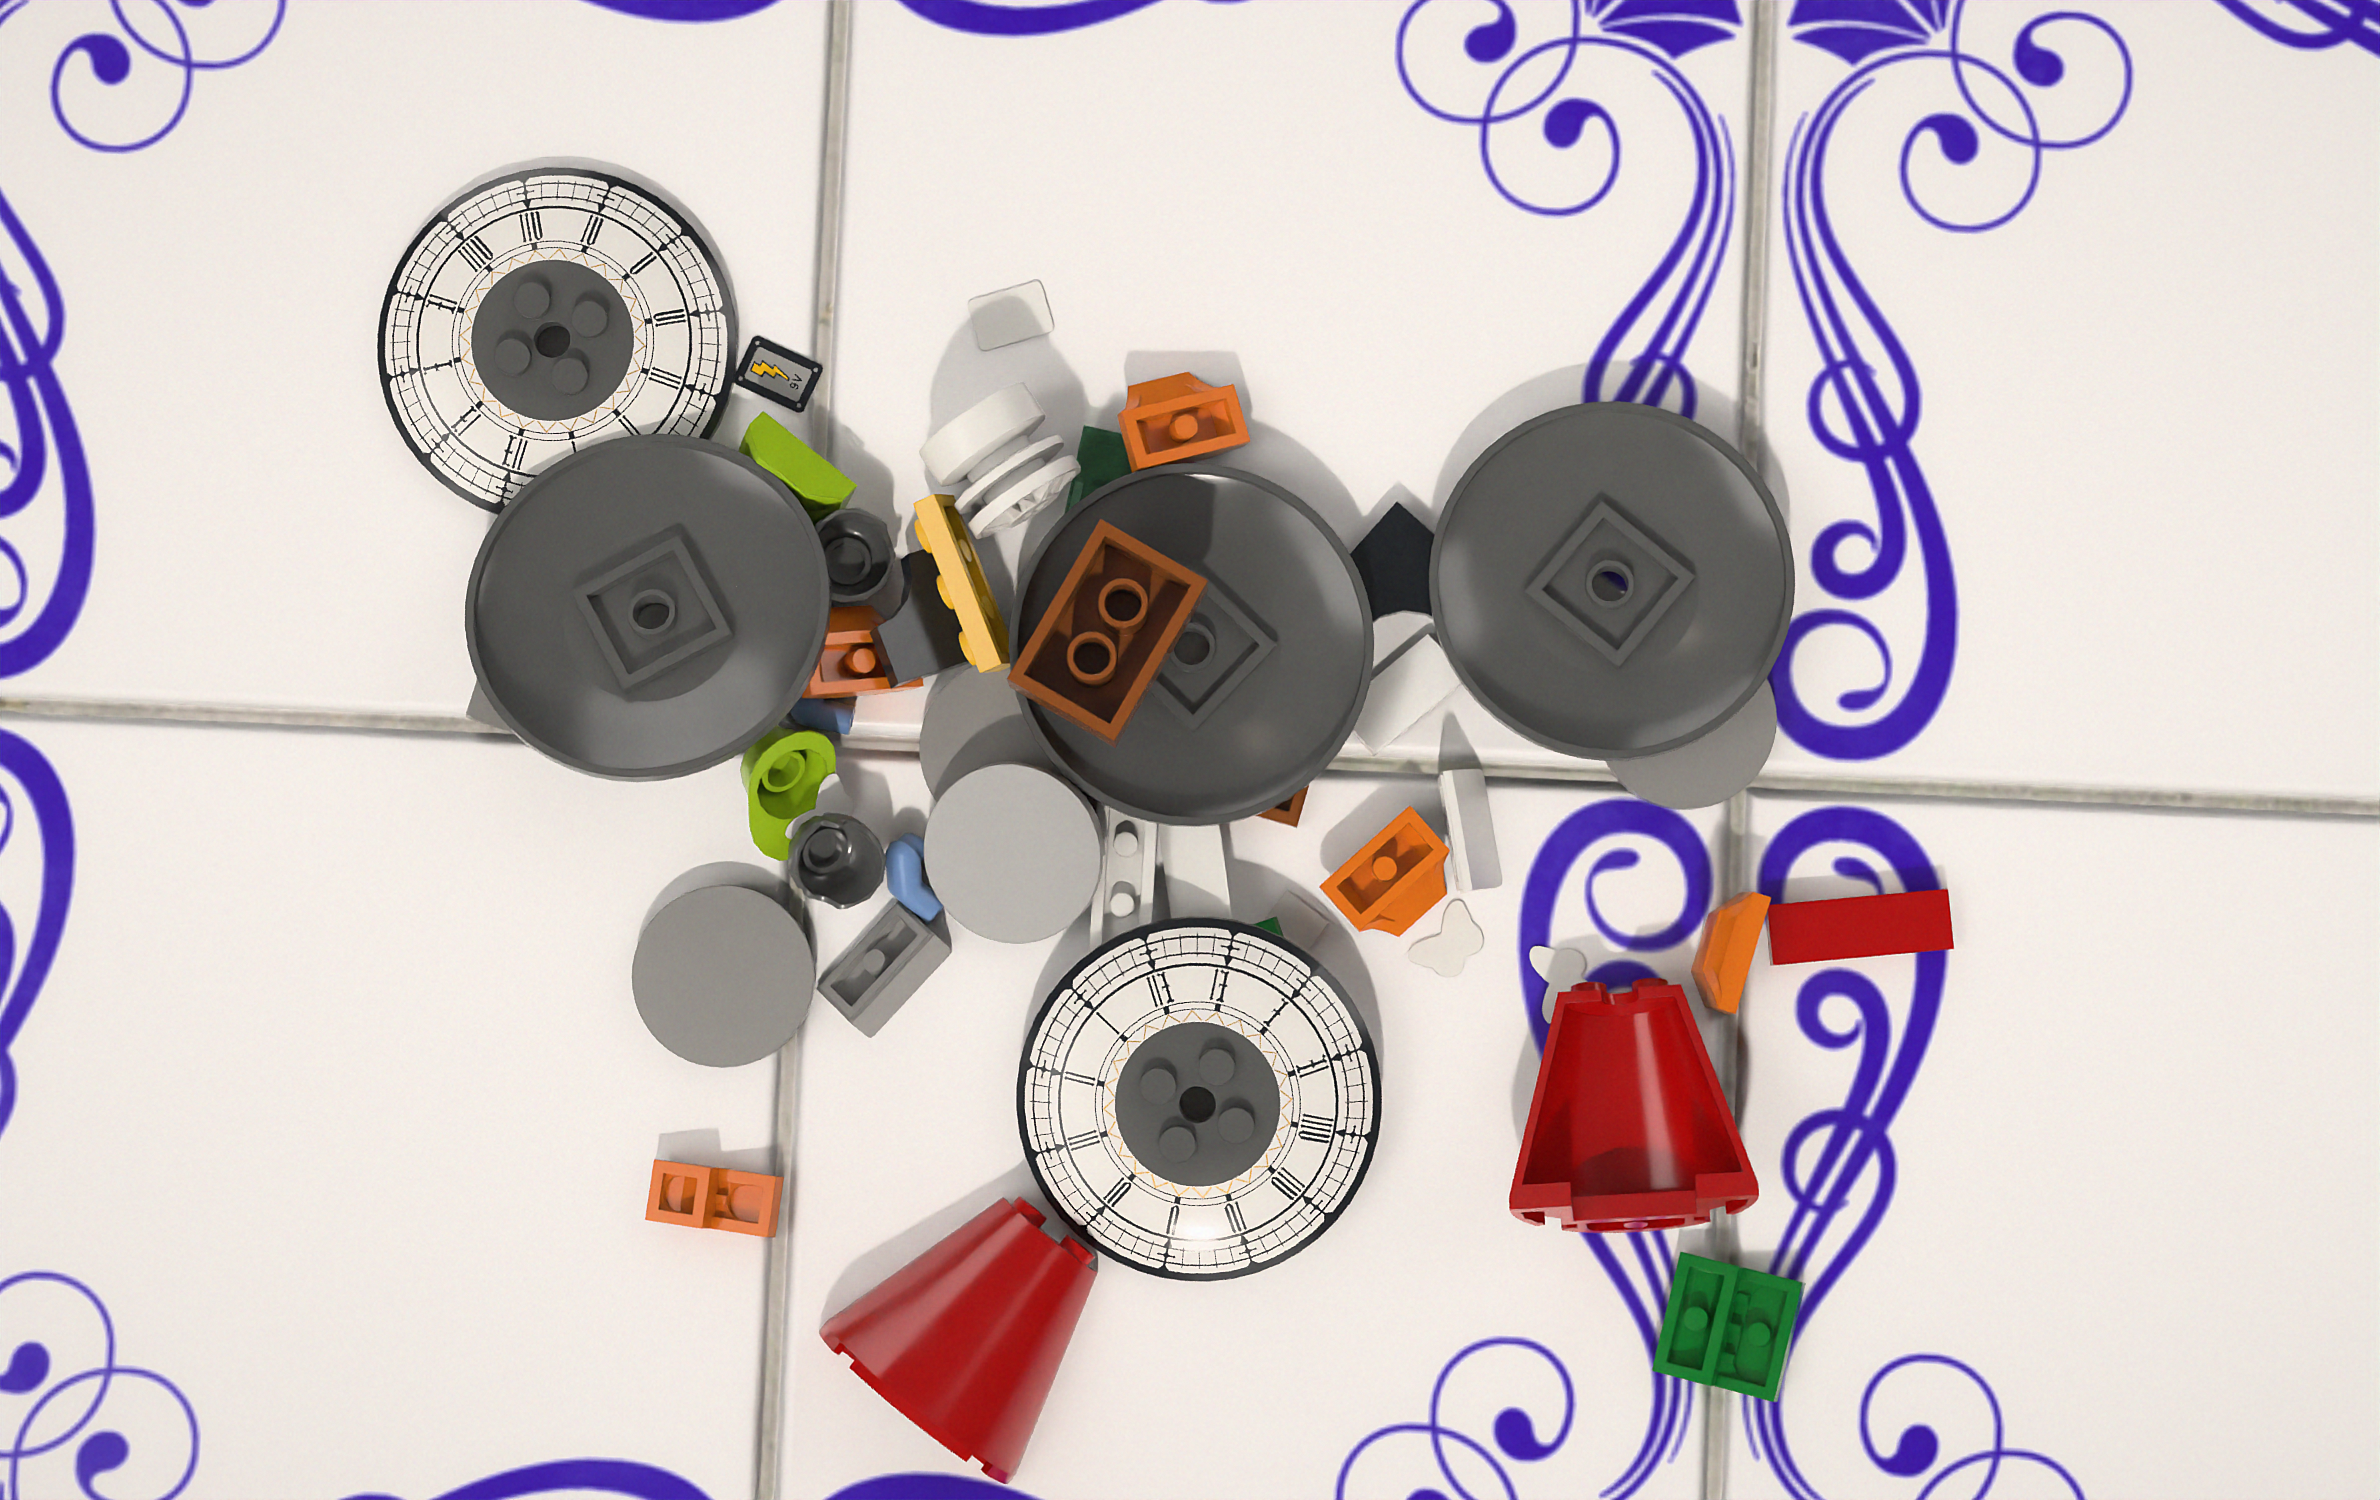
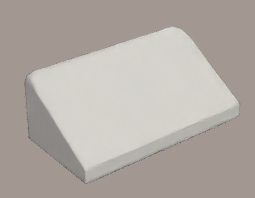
M1429 634L1370 681L1363 709L1352 732L1373 757L1462 685L1451 668L1443 649Z
M1478 768L1443 771L1437 778L1456 890L1457 892L1460 891V894L1498 888L1502 885V875L1484 773Z
M1158 824L1171 919L1190 916L1218 917L1233 920L1220 825L1178 827Z

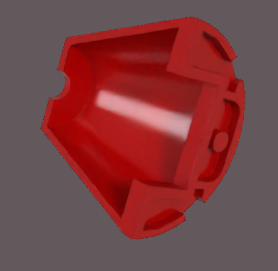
M1644 978L1632 982V991L1627 993H1607V985L1601 982L1578 983L1571 986V991L1558 992L1509 1194V1210L1515 1218L1535 1226L1545 1225V1216L1561 1219L1562 1231L1631 1233L1675 1229L1711 1222V1209L1725 1206L1726 1214L1735 1215L1756 1203L1759 1198L1757 1178L1681 984L1668 985V981L1662 978Z
M1018 1196L1013 1204L1002 1197L830 1318L819 1330V1335L826 1345L838 1356L843 1351L854 1361L849 1368L889 1404L965 1462L971 1456L976 1458L983 1464L980 1470L985 1475L1003 1484H1009L1018 1471L1098 1274L1089 1266L1095 1256L1068 1234L1059 1243L1046 1233L1041 1226L1048 1218L1021 1196Z

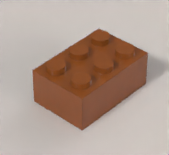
M1100 519L1007 677L1009 687L1116 748L1207 593L1208 580Z

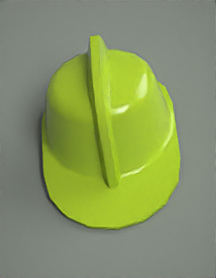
M776 725L768 734L748 748L743 755L740 773L742 784L748 795L749 828L752 840L764 855L778 861L788 859L789 843L792 840L785 835L788 825L798 816L816 808V800L821 783L828 775L836 774L834 746L821 733L812 730L795 731L788 728L783 729Z

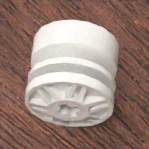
M1024 382L1012 384L981 400L941 428L919 450L921 458L941 487L957 484L966 479H969L972 483L955 502V508L961 515L986 505L968 523L969 529L977 540L986 538L1000 530L1013 528L1036 515L1059 496L1060 491L1081 472V466L1073 455L1064 456L1046 465L1064 447V441L1060 435L1046 437L1034 443H1031L1029 437L1045 420V413Z

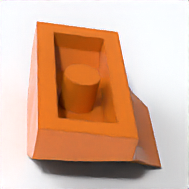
M1190 372L1128 386L1125 409L1117 415L1132 473L1161 465L1193 463L1244 447L1250 442L1234 384L1213 387L1198 380Z
M871 605L831 608L829 632L823 654L812 679L802 694V698L828 699L878 695L913 690L923 687L924 684L923 679L891 689L869 633L887 620L880 616Z
M1408 806L1326 879L1319 888L1358 932L1376 929L1399 937L1447 895L1444 882V863L1450 850L1415 810Z
M1740 892L1708 914L1691 968V974L1705 1008L1727 1015L1736 1014L1771 897L1756 892Z

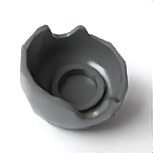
M861 508L835 510L815 523L814 528L820 538L828 563L832 600L841 603L866 600L886 585L893 569L896 553L887 531V524L881 518Z
M826 812L822 816L812 817L800 826L789 843L787 869L797 888L802 889V892L809 899L825 902L836 909L842 910L849 909L872 897L884 880L887 857L878 838L864 823L852 816Z

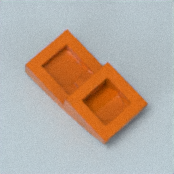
M654 1159L645 1220L761 1237H775L784 1177Z

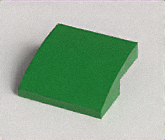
M1680 1252L1652 1371L1771 1402H1778L1806 1283Z

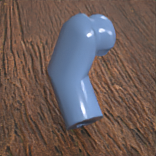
M801 696L789 712L795 721L801 725L849 735L853 724L855 706L825 699L802 698Z
M905 833L898 841H892L885 853L887 857V888L896 899L929 925L944 907L934 891L922 881L921 862L924 859V840L916 834Z

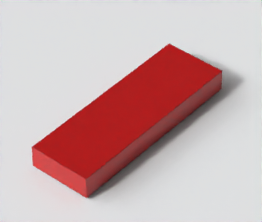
M1948 889L1769 905L1765 916L1770 966L1954 949Z

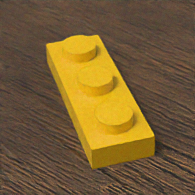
M930 495L913 503L919 518L915 520L914 527L922 547L928 553L933 554L941 575L937 576L939 593L948 608L955 609L963 629L959 633L962 651L970 664L973 666L977 665L980 673L999 672L1009 668V633L962 514L960 515L955 508L956 499L954 495Z

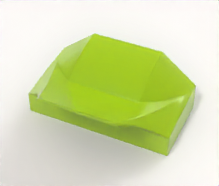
M764 411L749 424L738 452L752 458L757 464L780 479L799 500L813 525L833 511L847 507L857 484Z

